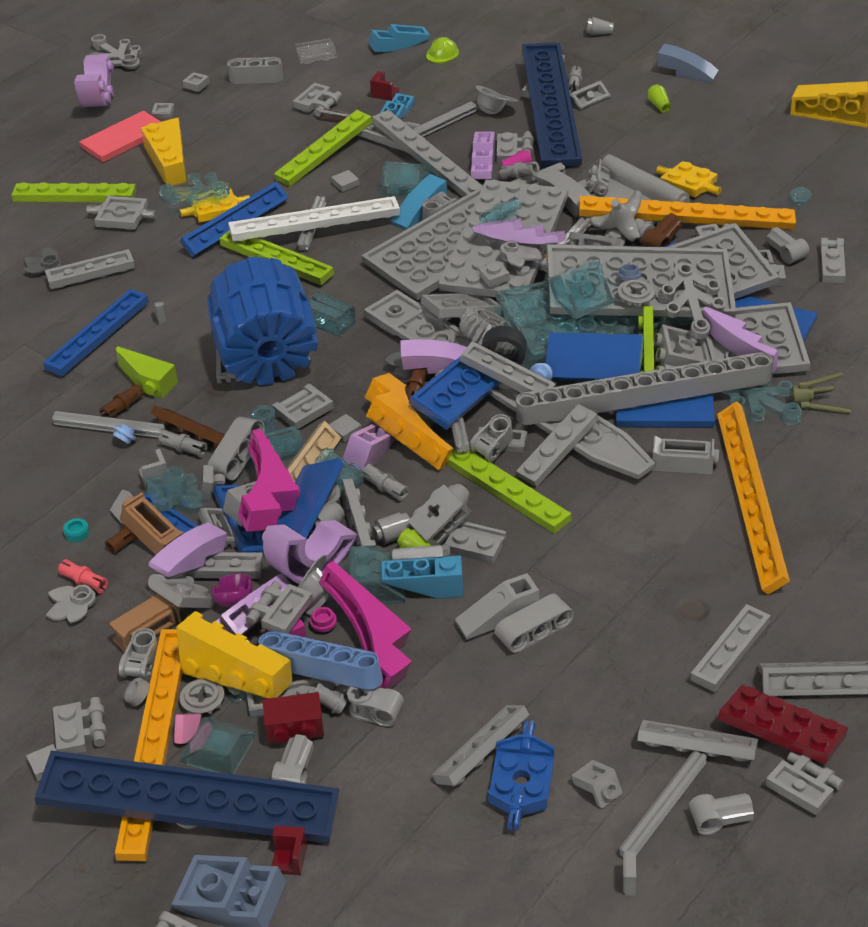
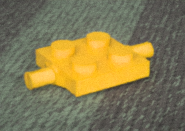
M682 161L672 169L662 167L661 165L656 169V174L663 175L660 177L661 180L687 192L689 196L696 198L704 192L716 195L721 193L722 188L713 185L717 182L718 174L711 172L707 168H700L689 162Z
M220 188L209 193L201 192L191 196L192 207L180 209L181 217L194 215L198 218L199 222L209 221L250 196L237 197L233 194L231 188Z

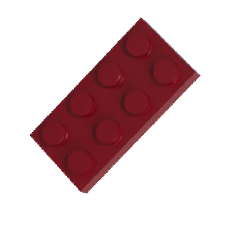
M744 685L737 689L719 710L718 715L719 721L823 764H827L846 738L848 727L839 724L833 719H826L812 713L808 709L796 707L781 698L769 696L759 692L756 688Z

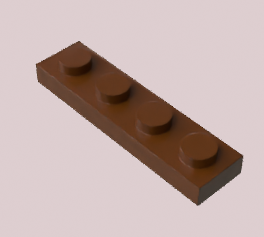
M154 405L151 411L152 415L159 418V423L170 427L174 424L177 426V431L190 435V432L196 434L195 439L208 443L210 440L214 442L213 447L215 448L218 447L225 436L222 432L168 408Z

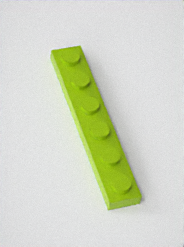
M359 110L354 111L274 173L275 180L288 187L292 186L372 123V117Z
M45 182L16 183L11 196L13 202H105L107 196L134 198L137 190L135 184L127 183L48 184Z
M230 231L219 238L221 246L248 257L269 259L272 257L281 260L287 267H292L298 274V277L318 285H322L334 275V267L261 238L232 241Z
M456 449L452 451L446 463L447 466L553 534L572 521L569 511L491 462L486 461V459L470 449L467 453L464 451L458 453Z

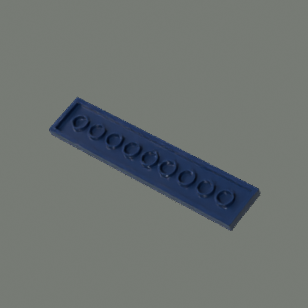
M560 43L522 44V55L541 167H550L557 163H562L564 166L569 167L582 165V155Z
M51 750L35 794V804L273 836L275 825L304 827L307 841L330 844L339 798V788Z

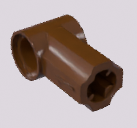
M673 213L666 214L653 230L648 229L644 233L641 240L642 247H667L670 245L672 237L683 226L682 221Z

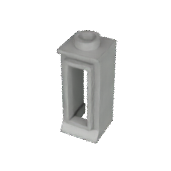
M654 436L653 461L655 462V468L652 471L713 474V464H718L719 449H714L715 439H712V442L661 439Z

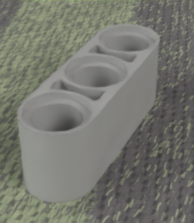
M277 57L234 58L227 62L229 81L234 84L276 83L283 80L282 62Z
M240 416L234 420L208 462L209 466H213V475L223 474L227 480H235L251 457L248 447L252 430L262 429L263 433L265 432V426L261 420Z
M550 594L502 619L495 627L494 632L511 652L517 653L568 626L574 618V611L557 594Z

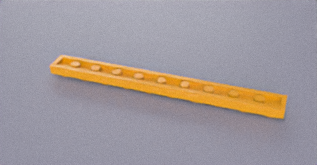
M580 196L579 216H603L611 211V202L614 199H618L623 204L629 199ZM641 200L640 207L634 216V219L661 221L666 214L673 213L677 215L682 223H716L717 225L736 223L742 227H778L788 230H795L796 225L794 209L685 203L679 201Z
M736 401L719 412L717 416L761 588L769 595L789 583L790 580L742 405Z
M161 629L150 680V689L147 695L134 758L135 762L165 765L182 677L176 629ZM122 816L115 849L117 861L147 860L154 820Z

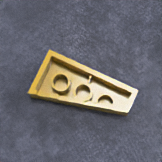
M868 81L798 85L792 96L790 115L868 128Z
M179 117L159 123H150L147 126L141 127L144 148L166 186L171 187L187 182Z
M196 611L176 627L182 674L266 698L278 697L292 684L291 659L261 644L258 646L251 644L247 637L240 633L233 635L223 630L224 625L216 621L210 623L204 620L203 615Z

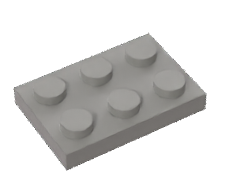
M456 293L422 295L421 304L440 320H451V317L461 318L469 307L484 308L498 315H501L502 306L488 296Z

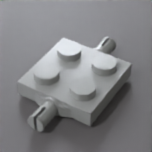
M107 196L105 202L101 205H87L86 208L87 214H97L94 219L96 227L136 230L141 219H155L157 215L156 210H147L148 201L143 198Z

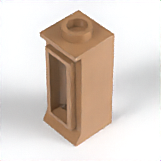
M141 492L134 498L129 497L124 501L120 520L157 555L173 540L181 536L183 531L174 527Z
M156 594L109 623L110 627L118 634L113 637V641L125 652L135 631L148 628L153 630L155 635H158L161 629H168L175 623L180 624L179 612L181 607L176 606L160 594Z

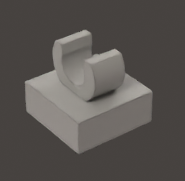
M203 465L200 481V500L210 501L214 486L225 485V475H213V466Z

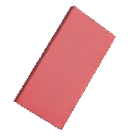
M141 111L79 141L80 147L101 162H105L142 144L141 127L161 121L147 112Z

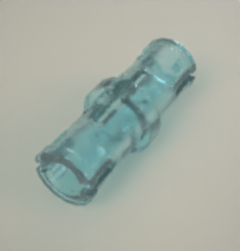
M514 196L504 203L495 204L491 210L479 215L480 223L506 219L509 214L521 209V202Z

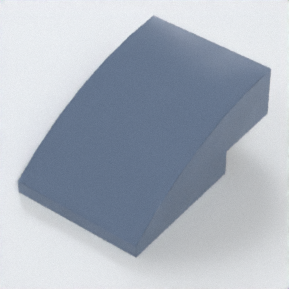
M194 855L171 905L174 909L185 914L226 927H268L287 881L278 866L251 865L247 857Z

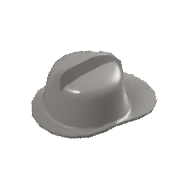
M476 86V89L479 91L477 107L488 114L501 112L508 101L519 102L518 99L499 94L487 87Z
M326 555L320 556L314 562L298 588L309 591L313 595V601L305 610L309 615H312L315 609L321 607L329 597V592L319 584L322 576L321 570L327 558Z

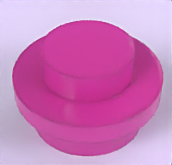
M328 607L315 609L310 617L311 627L318 632L330 631L337 624L335 613Z

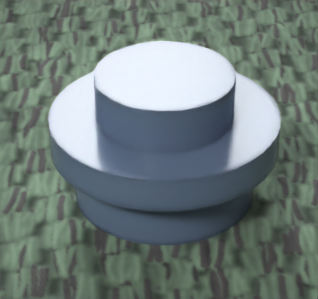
M625 264L621 266L618 277L623 282L638 280L641 278V271L638 265Z

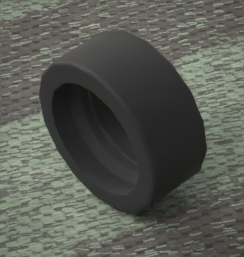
M500 325L491 328L485 333L482 340L483 347L495 352L490 347L493 343H510L518 351L511 355H499L518 365H522L526 355L527 340L518 329Z

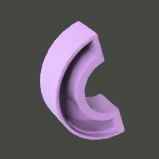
M109 54L86 55L83 61L84 74L77 75L74 81L78 100L82 107L108 106V104H111V97L114 96L113 86L111 85V72L114 71L113 61L109 60Z
M336 520L319 521L308 539L285 524L267 526L262 535L263 550L267 562L272 567L300 584L314 562L322 555L327 557L321 570L322 574L326 565L334 561L339 565L351 549L357 534Z

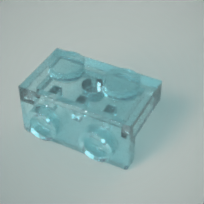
M296 426L264 433L280 457L297 453L303 447L302 434L300 430H297Z

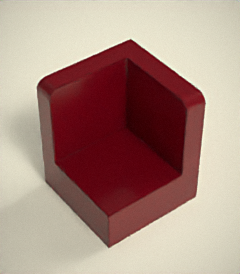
M377 71L370 80L371 98L392 101L395 94L399 93V88H395L391 82L385 81V72Z
M275 825L273 831L275 853L272 866H278L282 874L301 876L307 850L305 828Z

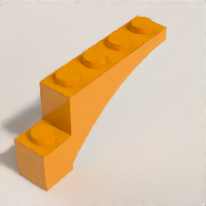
M390 373L374 377L364 397L371 402L366 417L436 469L441 470L445 468L454 448L433 432L420 418L412 405L409 404L405 392L406 385Z

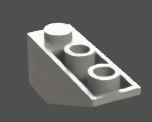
M528 573L503 581L455 618V622L466 640L494 630L502 619L538 601L539 589Z

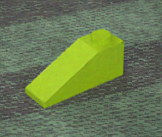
M122 347L115 349L119 367L135 384L141 387L143 393L163 399L178 383L174 364Z

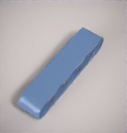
M277 631L267 632L260 636L258 640L259 644L291 659V671L294 674L367 690L375 689L383 682L378 655L374 652Z

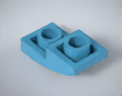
M396 93L392 101L387 100L380 113L389 110L401 119L414 105V96Z

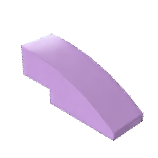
M400 340L403 370L427 367L428 374L437 373V371L447 368L459 358L467 347L438 340Z
M209 522L197 526L163 548L149 561V567L166 577L202 567L207 556L224 551L227 532Z

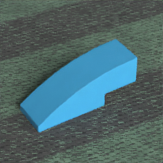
M390 24L389 31L371 30L368 44L374 52L396 51L417 45L429 39L430 34L422 26Z
M429 174L406 197L400 206V215L394 216L391 224L406 230L421 222L423 201L430 199L439 192L447 194L446 180Z

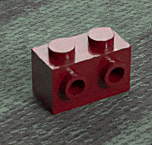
M319 692L262 699L264 726L268 744L289 741V738L295 737L296 734L304 735L307 739L324 736Z

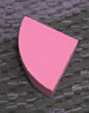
M176 714L174 743L184 744L193 738L199 727L201 714Z

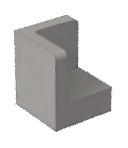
M160 449L155 450L157 462L142 466L139 469L146 491L170 485L166 462Z

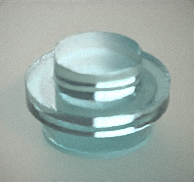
M797 187L790 192L792 203L799 206L808 204L812 197L811 191L805 187Z

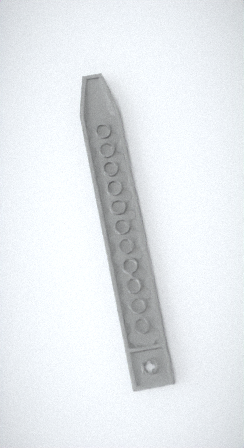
M395 290L364 309V317L393 336L397 335L403 340H438L466 347L473 341L464 335L461 329L447 320L438 319L426 307L399 290ZM501 383L489 395L516 412V397L521 392ZM598 416L599 420L572 448L594 463L636 479H640L655 468L653 459L626 432ZM564 419L537 423L535 425L551 434Z

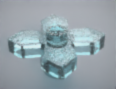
M170 466L164 469L161 477L146 478L147 493L152 495L151 504L159 512L169 511L174 505L178 504L187 508L203 507V495L201 490H197V479L194 473L185 474L183 468Z

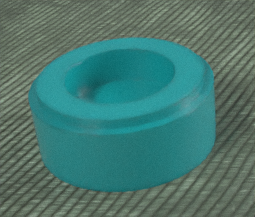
M71 519L63 526L64 536L70 542L83 541L90 533L88 523L84 519Z

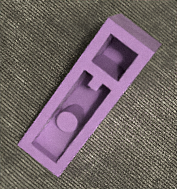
M373 423L351 434L342 461L350 464V467L355 470L363 471L368 464L375 465L397 439L376 423Z

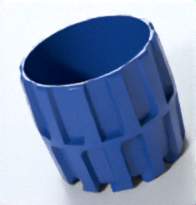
M249 257L246 260L230 264L225 267V270L218 277L214 278L210 285V295L207 296L210 328L222 364L230 374H234L236 379L244 383L250 384L256 378L258 385L274 384V377L280 376L283 382L296 376L294 372L296 367L300 366L305 369L311 363L308 354L310 351L317 352V331L311 305L298 274L292 267H287L281 260L272 257L270 259Z

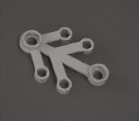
M97 34L91 37L92 46L96 50H104L107 53L94 52L89 55L109 54V59H119L110 60L113 61L114 66H122L127 70H134L140 65V60L137 56L142 54L141 47L139 45L131 46L129 39L120 40V46L117 50L107 44L105 35ZM130 49V54L125 55L126 50Z
M682 262L675 266L673 271L675 277L670 283L664 284L661 288L660 294L664 299H672L675 290L681 284L684 285L685 289L674 302L667 304L665 313L668 317H677L681 308L688 301L693 317L690 333L696 339H705L709 334L710 324L703 318L698 301L719 312L724 311L726 301L721 297H710L696 289L693 283L705 288L706 292L711 295L719 292L721 284L717 279H705L697 274V270L692 264Z

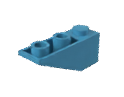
M461 556L382 561V583L434 598L464 597Z

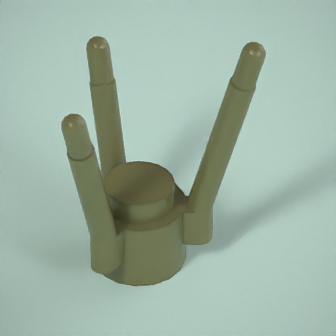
M840 372L808 382H799V385H793L792 397L794 405L800 404L801 409L812 408L850 414V409L809 403V401H814V393L834 390L833 386L813 388V385L843 376V373Z

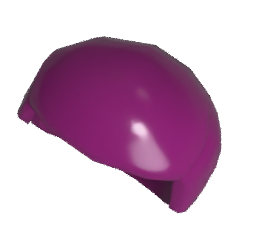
M246 574L223 576L219 579L217 588L215 585L212 586L213 600L227 608L233 607L253 592L252 579Z

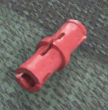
M67 559L63 560V563H60L58 567L60 575L74 580L78 586L87 585L98 594H102L104 592L102 589L106 590L108 587V579L93 573L89 567L78 566Z

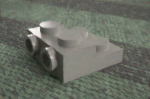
M662 324L659 332L653 336L654 346L657 347L655 360L660 362L661 366L663 363L672 366H682L711 361L706 339H696L691 335L690 331Z

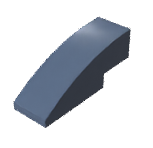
M664 44L658 52V67L675 69L676 77L713 83L719 73V70L711 63L680 47Z

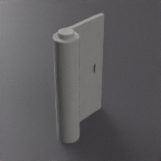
M611 154L605 156L601 162V166L610 171L608 192L605 195L591 192V195L594 197L630 199L633 193L638 190L642 194V200L690 203L687 192ZM589 177L578 182L587 191L588 186L586 184ZM644 220L645 224L650 223L654 225L657 223V221Z

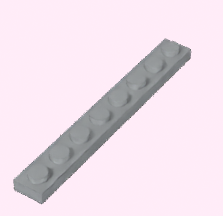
M386 110L372 116V123L437 177L446 180V184L462 197L482 187L479 182L391 111Z

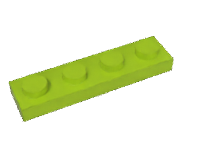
M643 306V316L638 317V329L643 330V334L639 335L644 337L641 362L644 371L641 372L654 370L653 306Z

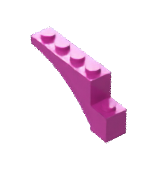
M261 429L252 430L248 447L255 465L257 482L247 495H242L238 517L247 532L266 530L267 526L277 525L281 511L294 510L296 501L300 496L298 485L293 481L288 469L285 468L280 460V456L275 452L270 440L267 439Z
M334 561L326 565L319 584L332 595L348 616L359 637L362 649L378 655L383 676V682L379 687L391 689L404 679L412 663L399 650L404 646L412 629Z

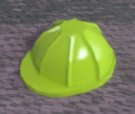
M441 37L432 42L426 54V59L435 64L446 63L457 58L459 49L454 41L447 37Z

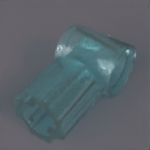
M332 448L323 449L315 460V463L335 458L341 459L344 465L335 481L340 490H342V479H353L355 487L365 480L363 471L357 464H348Z

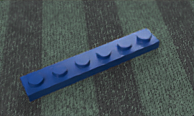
M276 181L181 238L180 242L193 258L220 242L219 238L229 231L228 222L259 218L286 202L289 197Z
M132 289L128 290L43 362L44 369L59 376L65 375L149 303L148 295Z

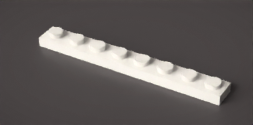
M395 196L233 221L228 222L232 241H244L251 238H264L270 235L307 231L321 227L327 228L333 225L370 221L377 218H390L400 215V207Z

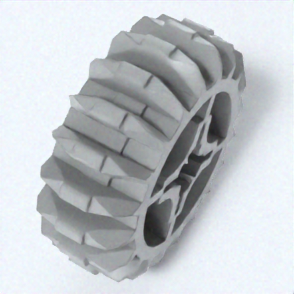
M469 307L463 313L459 323V328L463 334L481 346L485 333L491 328L500 325L516 328L511 322L498 314L479 307ZM496 342L490 345L492 350L501 354H511L516 348L507 342Z

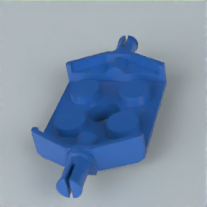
M528 720L523 722L522 734L496 741V757L490 790H488V802L508 813L507 828L512 830L514 822V831L519 830L520 818L523 815L544 810L548 804L554 763V746L533 736L536 724L532 720H530V726ZM519 777H525L529 781L524 784H518L514 780Z

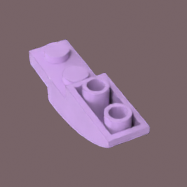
M282 573L277 575L223 613L216 622L224 625L223 630L233 635L237 633L244 635L254 626L261 623V620H257L254 625H250L246 622L245 618L249 614V608L252 604L258 602L262 597L261 593L265 587L270 586L273 581H278L282 584L281 590L284 591L290 582Z

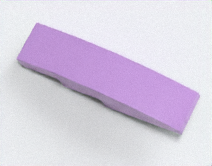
M475 132L471 167V177L474 179H492L495 132Z
M521 218L481 223L472 227L474 232L516 243L547 244L566 240L565 231L544 233L543 224L522 227Z
M705 306L703 318L710 324L709 333L719 343L738 356L758 352L767 353L773 359L772 373L777 369L778 350L762 344V336L746 330V322Z

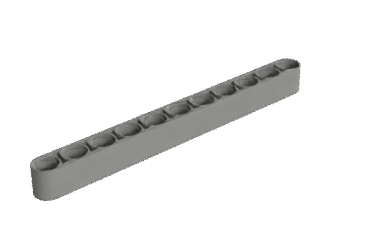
M758 352L524 392L516 397V419L521 424L531 425L565 419L578 404L595 413L763 385L771 380L773 359L767 353Z

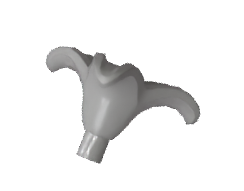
M635 191L624 204L620 203L618 199H614L611 202V211L603 216L591 217V224L603 229L617 228L631 242L639 239L640 233L634 216L641 204V192Z

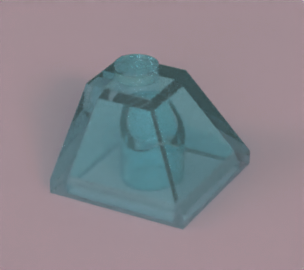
M205 717L180 758V762L211 772L234 774L257 735L256 731Z

